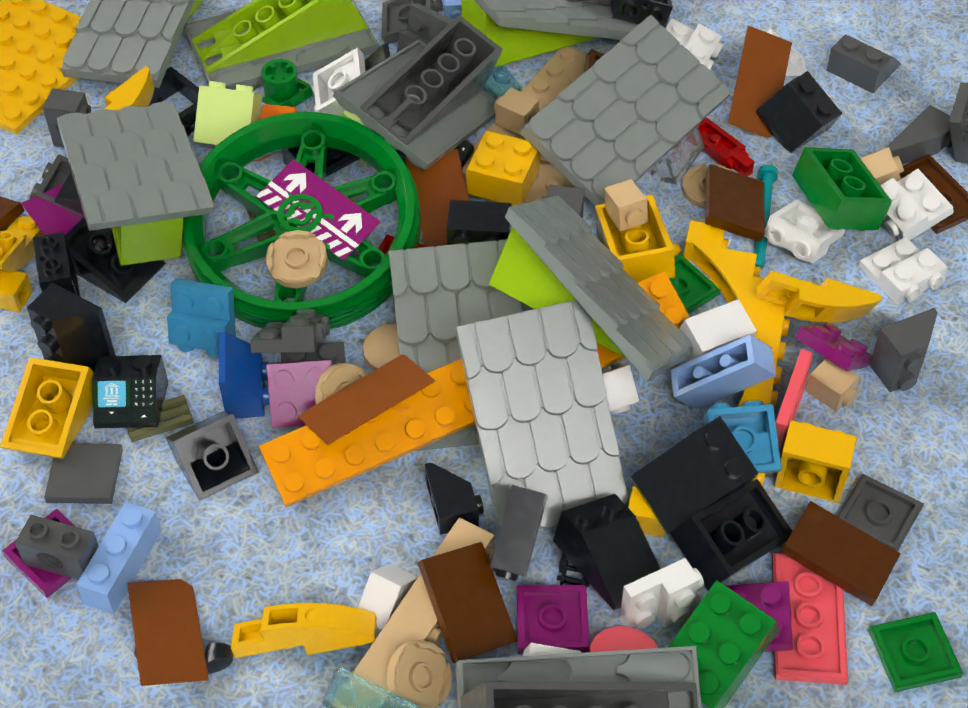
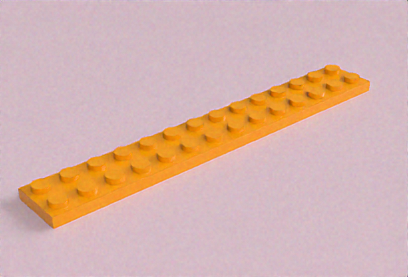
M665 271L638 282L660 304L659 310L678 329L685 319L690 318ZM597 343L601 369L625 359V357ZM462 359L427 373L435 382L329 445L307 425L259 445L260 453L285 507L287 508L475 425Z

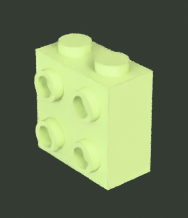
M209 81V86L199 85L193 142L218 145L232 133L258 121L262 93L253 92L252 86L237 84L236 90L226 89V83Z

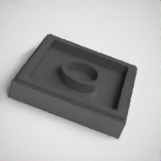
M72 443L63 459L53 458L44 496L46 503L112 504L123 451L122 445Z
M863 474L837 517L898 552L921 512L924 503Z

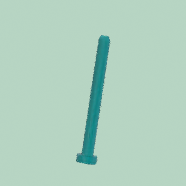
M763 165L758 170V179L764 182L765 227L770 217L773 182L777 181L779 173L778 169L773 165ZM764 236L761 242L755 241L754 254H757L755 266L761 267V270L765 266L767 238Z

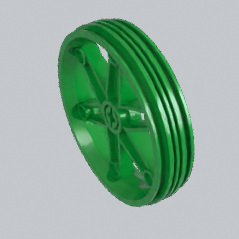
M319 112L285 113L258 120L229 135L210 151L200 163L199 167L213 202L220 189H222L258 217L207 242L206 225L209 214L183 217V246L197 281L232 287L235 318L259 328L266 327V324L269 322L286 323L300 309H315L316 313H325V316L330 318V330L349 325L378 308L393 294L389 251L418 248L421 235V215L416 185L409 169L395 149L379 134L356 121L342 116ZM299 148L296 161L305 168H307L308 162L315 163L314 174L325 181L327 148L351 153L363 159L378 171L373 176L333 188L349 199L367 193L369 197L355 204L368 213L397 200L399 207L398 226L387 254L385 255L380 249L375 248L364 239L355 248L360 253L357 258L349 255L345 260H342L330 251V245L323 242L329 261L361 275L364 279L340 293L311 301H304L307 287L289 288L276 282L274 300L251 294L232 283L221 271L266 257L269 245L272 242L274 244L279 239V236L285 232L294 230L311 232L319 225L322 218H330L334 221L333 214H323L319 201L306 194L292 195L288 193L289 197L281 203L278 211H273L245 191L250 186L261 192L271 181L244 167L267 155L287 149ZM306 200L311 202V204H307L305 202H296L290 205V207L287 209V213L284 214V210L286 209V207L294 201ZM300 207L302 210L316 208L306 213L305 219L302 221L299 218L287 220V218L295 214V208ZM314 214H317V215H316V218L313 220V222H312L311 224H309V225H307V226H305V227H300V228L297 227V226H304V225L308 224V223L312 220L313 215H314ZM275 229L276 236L237 250L234 248L239 243ZM373 263H377V264H378V265H376V266H369L370 264H373ZM287 298H294L291 301H284Z

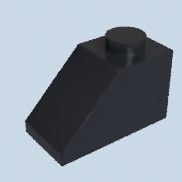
M426 463L425 480L440 535L449 533L458 518L479 527V515L484 514V508L480 494L474 495L471 483L433 463Z

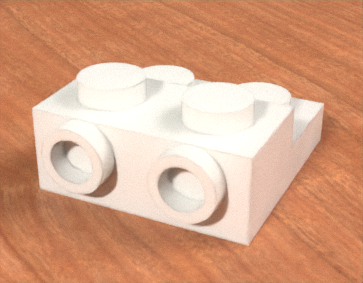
M671 18L665 29L681 45L687 48L701 64L710 70L714 63L710 58L716 59L723 47V44L719 43L722 36L701 24H698L696 29L693 30Z
M358 48L313 73L314 86L312 89L315 95V112L342 116L345 109L338 104L333 94L335 90L366 72L364 54Z
M919 169L899 181L891 178L880 185L892 200V204L884 218L885 227L892 237L898 235L900 239L906 237L911 240L954 213L953 206Z
M795 200L770 215L765 227L764 237L768 238L771 244L793 252L796 258L814 263L826 255L830 244L841 238L846 229H828L814 208L799 200Z
M906 237L863 258L859 262V267L897 305L906 300L909 302L916 300L928 288L935 290L940 287L946 279L945 274L948 268L929 248L920 251Z
M686 558L625 585L620 612L621 623L626 627L633 628L636 626L638 629H643L649 626L656 616L663 627L672 623L676 626L686 623L694 612L695 607L701 602L698 590L705 585L701 573L696 568L692 569Z

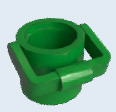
M275 59L263 66L261 70L265 95L261 99L263 103L295 107L313 95L311 85L297 77V68L289 60Z

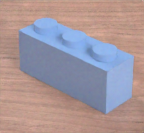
M751 334L670 370L674 398L692 408H702L776 376L772 347Z
M128 502L123 504L76 584L84 605L115 614L128 591L127 583L133 582L161 533L156 511Z

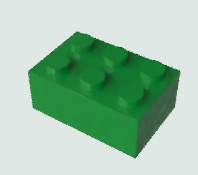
M804 147L792 176L828 229L879 230L892 204V200L857 153L852 149Z
M716 580L667 648L696 646L701 706L703 708H724L777 635L779 628L775 619Z

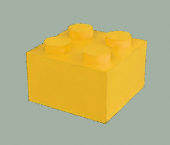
M486 130L466 169L468 194L501 203H512V206L523 204L540 169V152L527 140Z
M790 420L781 457L782 470L777 473L774 487L840 503L851 467L857 436L838 430L833 431L813 426L806 422Z

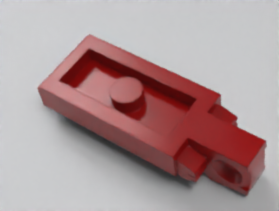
M705 118L685 137L722 166L730 170L734 169L739 174L745 176L753 174L755 161L748 157L749 154L745 151L746 146L709 118Z

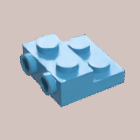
M175 278L170 283L172 312L167 316L169 344L178 345V349L183 352H190L196 348L206 350L207 355L211 357H219V332H227L236 337L233 288Z
M756 400L745 402L742 407H730L729 403H718L711 405L710 409L705 411L703 415L704 426L720 416L759 474L780 472L782 470L773 404L763 405L762 401Z

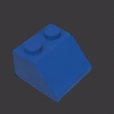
M219 332V387L224 410L233 413L235 419L265 416V406L270 405L268 386H264V380H268L266 364L269 361H263L262 353H251V344L227 332Z

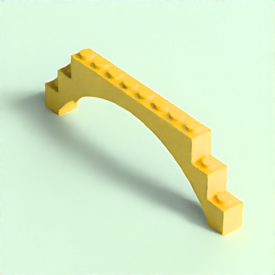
M690 220L684 257L692 261L721 290L728 303L739 299L757 330L754 337L772 347L776 376L744 389L738 407H742L745 402L758 400L762 401L763 405L773 404L775 410L778 391L772 389L773 384L779 385L782 367L776 365L777 360L783 361L786 342H780L781 336L787 337L790 319L784 318L785 306L757 297V286L764 280V278L759 277L761 267L755 266L757 254L728 249L729 239L724 238L725 230L707 225L704 222ZM765 473L758 474L751 482L758 479L763 486ZM633 486L628 508L636 516L643 533L665 538V530L636 486Z

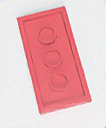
M773 553L772 582L789 581L793 650L774 651L775 680L847 685L848 670L843 589L785 554Z

